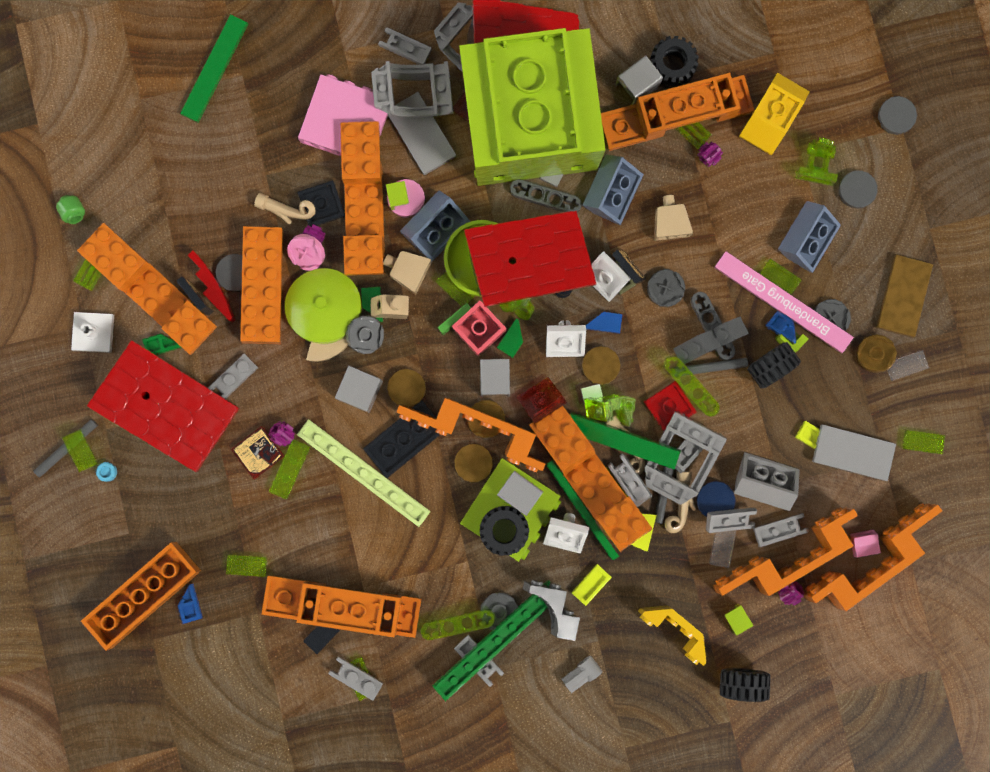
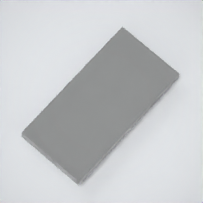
M418 92L394 105L401 107H427ZM388 114V117L424 176L456 158L455 152L433 116L404 117Z
M821 425L812 462L888 481L896 444Z

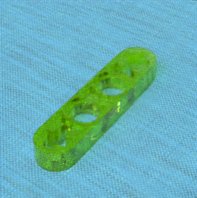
M667 357L664 361V368L705 415L710 417L717 415L720 407L713 396L678 357ZM671 360L674 362L677 360L676 366L680 370L683 367L684 370L678 373L674 368L669 369V362ZM683 374L690 375L691 380L688 384L681 383L680 378ZM696 388L703 390L701 398H694L693 391ZM706 399L709 404H715L713 406L714 410L712 412L710 410L706 411L708 407L702 401Z
M484 609L429 621L422 626L421 635L426 640H434L485 629L493 625L495 614L492 610ZM484 613L487 616H491L488 624H486V621H479V626H476L477 620L474 615H477V619L482 618ZM463 618H471L473 621L472 627H464L462 624ZM445 622L453 623L454 630L452 632L444 630L443 625ZM437 623H440L439 628L442 634H439V630L433 632L432 636L425 632L428 626L434 629L438 627Z

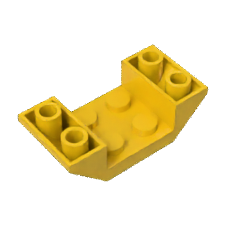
M777 73L739 137L767 154L772 155L790 128L810 91Z
M669 606L645 607L638 610L642 614L639 618L650 627L653 624L658 627L664 619L675 627L679 625L681 627L679 631L690 639L683 647L687 652L685 656L696 665L699 662L703 666L706 664L703 634Z

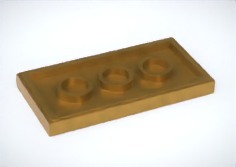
M897 254L894 256L876 328L911 338L916 336L933 264Z

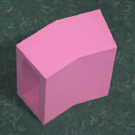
M874 530L850 534L854 557L858 558L881 553L878 534Z

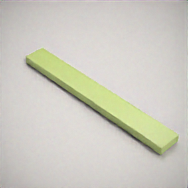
M308 419L297 433L299 437L418 527H420L431 512Z

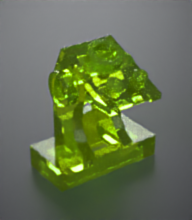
M819 137V140L813 139V142L809 143L807 147V154H809L807 168L800 167L796 171L795 179L829 186L834 185L837 182L838 174L829 173L828 171L829 161L834 159L836 153L834 141ZM815 156L824 158L822 168L813 166Z
M612 394L599 398L589 397L584 399L587 418L606 422L614 420L613 411L615 410L621 425L630 427L633 422L632 416L636 402L634 398Z

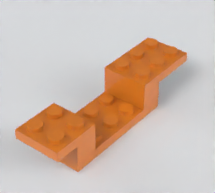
M727 73L638 97L636 104L601 113V119L608 151L663 137L665 132L670 129L715 117L717 122L753 113L755 110L745 76L732 78L731 74Z
M379 121L340 123L342 180L345 187L346 236H343L344 275L384 274L383 172L380 161Z
M105 223L77 250L113 285L126 293L162 326L161 329L188 354L192 355L217 328L205 313L201 312L191 300Z
M447 397L444 398L436 418L402 404L397 409L396 413L400 414L399 418L409 422L411 419L418 421L417 425L426 429L429 426L436 428V433L444 436L447 433L452 434L460 413L463 414V418L472 422L475 418L481 421L480 425L490 429H492V426L499 428L498 431L507 436H510L512 433L505 451L509 462L519 465L520 462L526 464V469L536 473L538 470L543 471L545 463L542 460L528 455L536 437L534 432Z
M561 403L529 425L551 455L565 479L619 552L652 530L648 521L631 498L627 497L596 455L591 443Z
M922 503L913 509L914 513L910 516H903L898 520L899 524L895 527L890 526L882 532L884 535L880 537V540L893 557L885 558L881 562L882 565L880 567L870 569L866 572V577L862 580L857 579L851 584L844 574L831 573L829 571L821 576L822 580L817 584L814 582L805 588V599L818 603L828 596L837 609L848 611L925 554L912 536V533L941 513L942 509L939 505L935 504L924 505Z
M839 507L831 512L832 515L830 517H822L815 521L816 525L811 527L823 548L817 547L810 551V556L796 559L793 562V566L789 568L785 566L777 571L769 558H759V556H756L748 561L749 565L745 567L739 566L732 570V575L728 577L724 575L715 581L716 584L713 585L715 592L723 596L748 580L753 579L762 594L770 596L853 547L842 525L857 517L856 511L846 507L843 509Z
M268 575L261 615L297 620L296 623L387 637L399 635L415 638L422 598L389 593L362 592L329 587L323 583Z

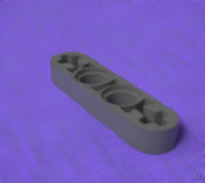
M519 179L513 181L510 187L511 194L518 199L561 212L577 211L578 213L581 209V200L574 195ZM518 184L522 185V189L527 190V187H531L529 189L528 197L525 196V191H520L519 193H516V189L514 187H517ZM533 190H540L542 197L534 199L531 195ZM552 195H557L560 198V202L554 205L550 202L549 198ZM563 197L567 198V203H572V201H575V204L578 207H574V210L570 209V205L565 204L564 207H561V205L563 204Z
M704 292L695 293L691 298V305L704 331L707 332L722 325L707 294ZM697 296L704 298L702 302L704 308L706 306L709 307V309H705L702 313L699 311L702 309L701 304L695 303ZM705 313L713 315L712 323L704 321L703 316ZM732 342L724 345L726 349H730L728 357L726 354L722 355L723 347L715 349L717 356L721 360H729L735 355V347Z

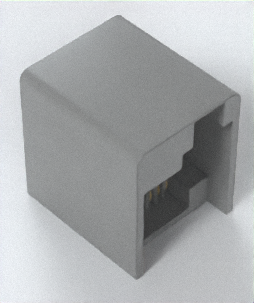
M645 55L618 76L615 86L617 87L620 84L633 99V105L636 104L638 97L651 94L657 90L663 77Z
M509 359L480 360L481 397L483 395L505 394L510 397Z
M348 366L335 399L370 413L383 381Z
M513 471L497 496L527 516L543 491Z

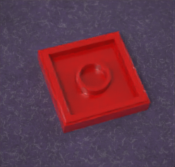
M676 380L644 401V404L663 432H665L674 412L685 414L688 418L697 413Z

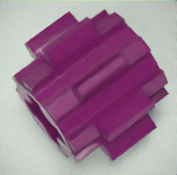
M711 141L709 144L706 142L700 147L697 156L704 165L709 167L711 164L714 166L720 161L723 152L716 143Z
M314 224L312 227L307 225L303 234L315 237L321 244L325 237V232L322 231L321 227Z
M278 421L269 430L270 440L279 446H286L294 439V428L284 421Z
M797 581L792 582L778 592L780 600L785 605L800 603V598L805 594L802 585Z

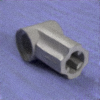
M590 655L577 665V668L564 676L562 681L568 690L573 693L587 681L590 682L597 678L603 671Z

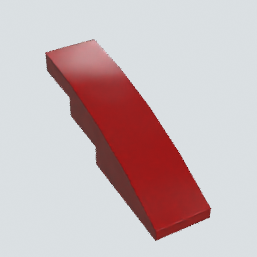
M192 250L188 256L200 268L195 275L208 287L203 294L233 323L235 318L222 286L207 264Z

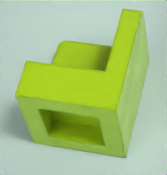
M405 181L386 184L391 210H395L396 206L409 204Z
M795 332V344L787 340L782 334L778 335L775 340L779 344L788 342L796 353L806 343L808 338L804 334L798 335Z
M740 604L735 605V609L725 614V618L730 624V629L736 636L753 626Z

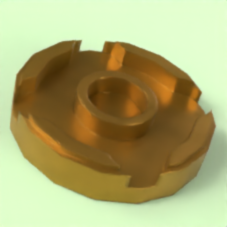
M878 334L863 339L857 351L860 365L873 373H880L890 369L897 355L892 340Z
M595 347L588 351L583 358V374L594 384H608L617 377L620 371L619 357L608 347Z
M410 369L399 370L394 373L387 387L392 401L397 405L402 404L407 407L418 404L423 399L426 390L425 381L422 376Z
M482 400L471 407L505 421L504 411L496 402ZM475 418L473 422L468 420L469 428L476 436L491 438L500 433L498 431L499 428L492 426V429L480 425V420Z
M469 444L461 448L455 458V469L458 475L469 482H479L485 479L490 474L493 466L489 451L477 444Z

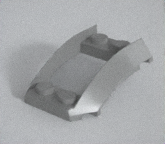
M458 2L434 30V34L440 50L463 72L461 56L449 44L466 24L473 19V7L466 5V3Z
M386 61V64L380 69L376 68L371 72L374 106L376 109L391 115L404 117H432L454 114L448 61L433 65V63L401 65ZM392 79L410 81L431 80L433 106H394Z
M674 412L659 443L669 446L673 436L677 434L709 451L691 487L656 469L658 464L648 461L645 467L646 487L682 505L698 495L727 438L721 433H717L686 417L685 414Z

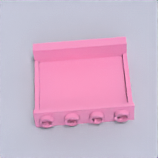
M329 74L326 76L320 75L298 139L300 143L341 156L340 123L379 121L381 135L388 113L375 108L372 89L365 86L362 88L357 87L354 83L347 80L344 82L339 81L335 76Z

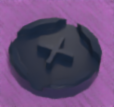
M717 481L705 484L700 489L696 498L697 507L705 517H707L708 512L733 510L736 501L732 489L725 483Z

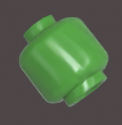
M65 195L57 202L56 209L65 223L76 224L83 219L85 209L78 197Z

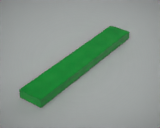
M230 14L180 113L182 116L199 123L248 26L246 21Z
M571 412L570 416L588 440L675 470L681 453L680 449Z
M553 460L547 463V468L611 560L618 558L619 555Z

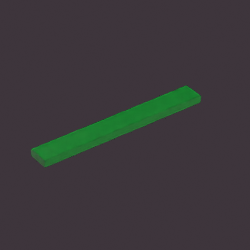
M547 580L543 585L549 586L551 582ZM532 594L432 685L445 702L547 609L544 601L539 596Z

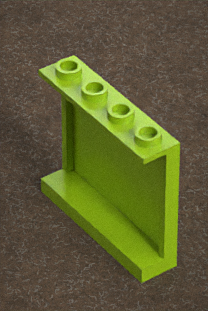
M502 458L460 524L480 536L481 521L490 510L500 506L513 507L497 496V494L513 471L517 472L543 491L527 516L524 515L529 527V537L525 546L519 552L509 555L519 562L520 559L525 560L530 552L527 548L531 542L535 544L539 538L540 533L538 531L541 526L546 527L551 517L548 515L552 509L556 511L561 503L559 498L561 496ZM508 519L498 520L493 526V535L500 542H509L516 534V527Z

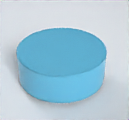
M104 462L97 467L96 475L101 481L109 482L116 477L117 468L112 463Z

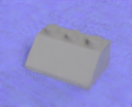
M744 452L735 481L734 494L790 511L798 497L800 469Z

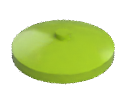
M475 220L462 225L450 236L445 247L444 265L449 279L458 289L472 296L482 297L479 295L464 230L498 224L493 221Z
M328 268L311 270L298 277L289 288L285 298V314L292 329L301 338L316 344L334 343L345 338L348 325L353 319L361 315L362 310L361 297L353 281L343 273Z

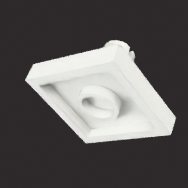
M602 252L592 263L596 285L593 287L610 302L631 278L623 271L617 261L614 262L605 252Z
M74 312L71 350L112 353L114 315Z
M563 320L559 322V325L547 326L546 357L584 356L586 325H571L570 321L567 320L566 325H564Z
M566 513L563 520L551 518L543 544L581 553L589 527L575 524V515L572 513Z

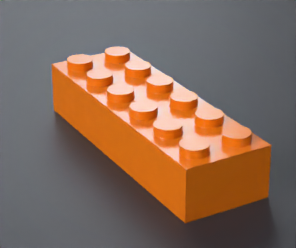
M243 226L240 338L242 344L281 345L283 229L280 227Z
M171 542L83 618L81 622L105 651L112 649L201 570L177 542Z

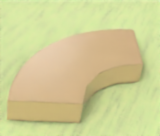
M346 337L329 344L311 342L306 360L320 362L337 356L349 345Z

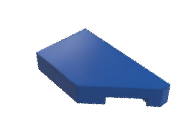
M777 311L766 324V327L778 335L782 334L787 340L795 344L794 321Z
M603 312L586 325V330L620 334L622 314Z
M190 584L187 587L184 596L178 604L183 624L203 618L194 584Z

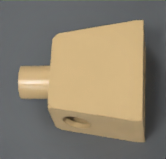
M674 195L663 196L664 206L657 207L655 211L654 241L690 237L693 234V230L685 205H675Z
M401 251L398 258L388 254L383 265L392 268L390 277L416 295L432 262L429 258Z
M379 295L371 298V317L407 319L409 296Z

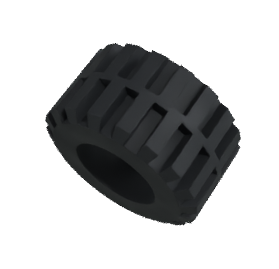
M669 36L666 37L665 41L663 39L660 40L658 45H655L650 56V61L663 77L660 86L665 84L664 88L685 85V83L691 80L698 66L697 61L699 57L696 55L697 50L695 47H691L692 42H685L686 38L684 37L680 40L678 36H674L673 39ZM667 55L678 56L682 60L684 67L680 70H671L665 66L663 58Z
M785 342L753 362L747 370L761 389L770 386L799 366L801 360L789 343Z
M500 506L493 508L481 521L480 537L482 543L494 554L509 556L517 553L525 546L528 540V522L524 515L513 507ZM508 519L514 523L516 534L511 541L500 542L495 539L492 530L498 520Z
M723 669L720 674V695L726 699L737 701H767L770 699L771 675L765 671L754 669Z

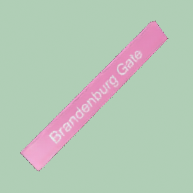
M728 252L724 253L715 266V269L782 314L790 317L795 323L841 354L854 338Z

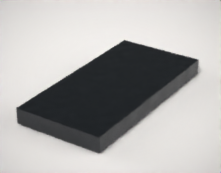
M423 400L412 408L436 418ZM400 418L366 445L363 450L384 476L388 478L441 435L435 432L436 428L429 426L426 429L417 425L418 421L411 419L409 422Z

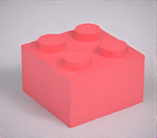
M481 301L476 303L452 326L456 334L478 357L506 332V327L487 307H484Z

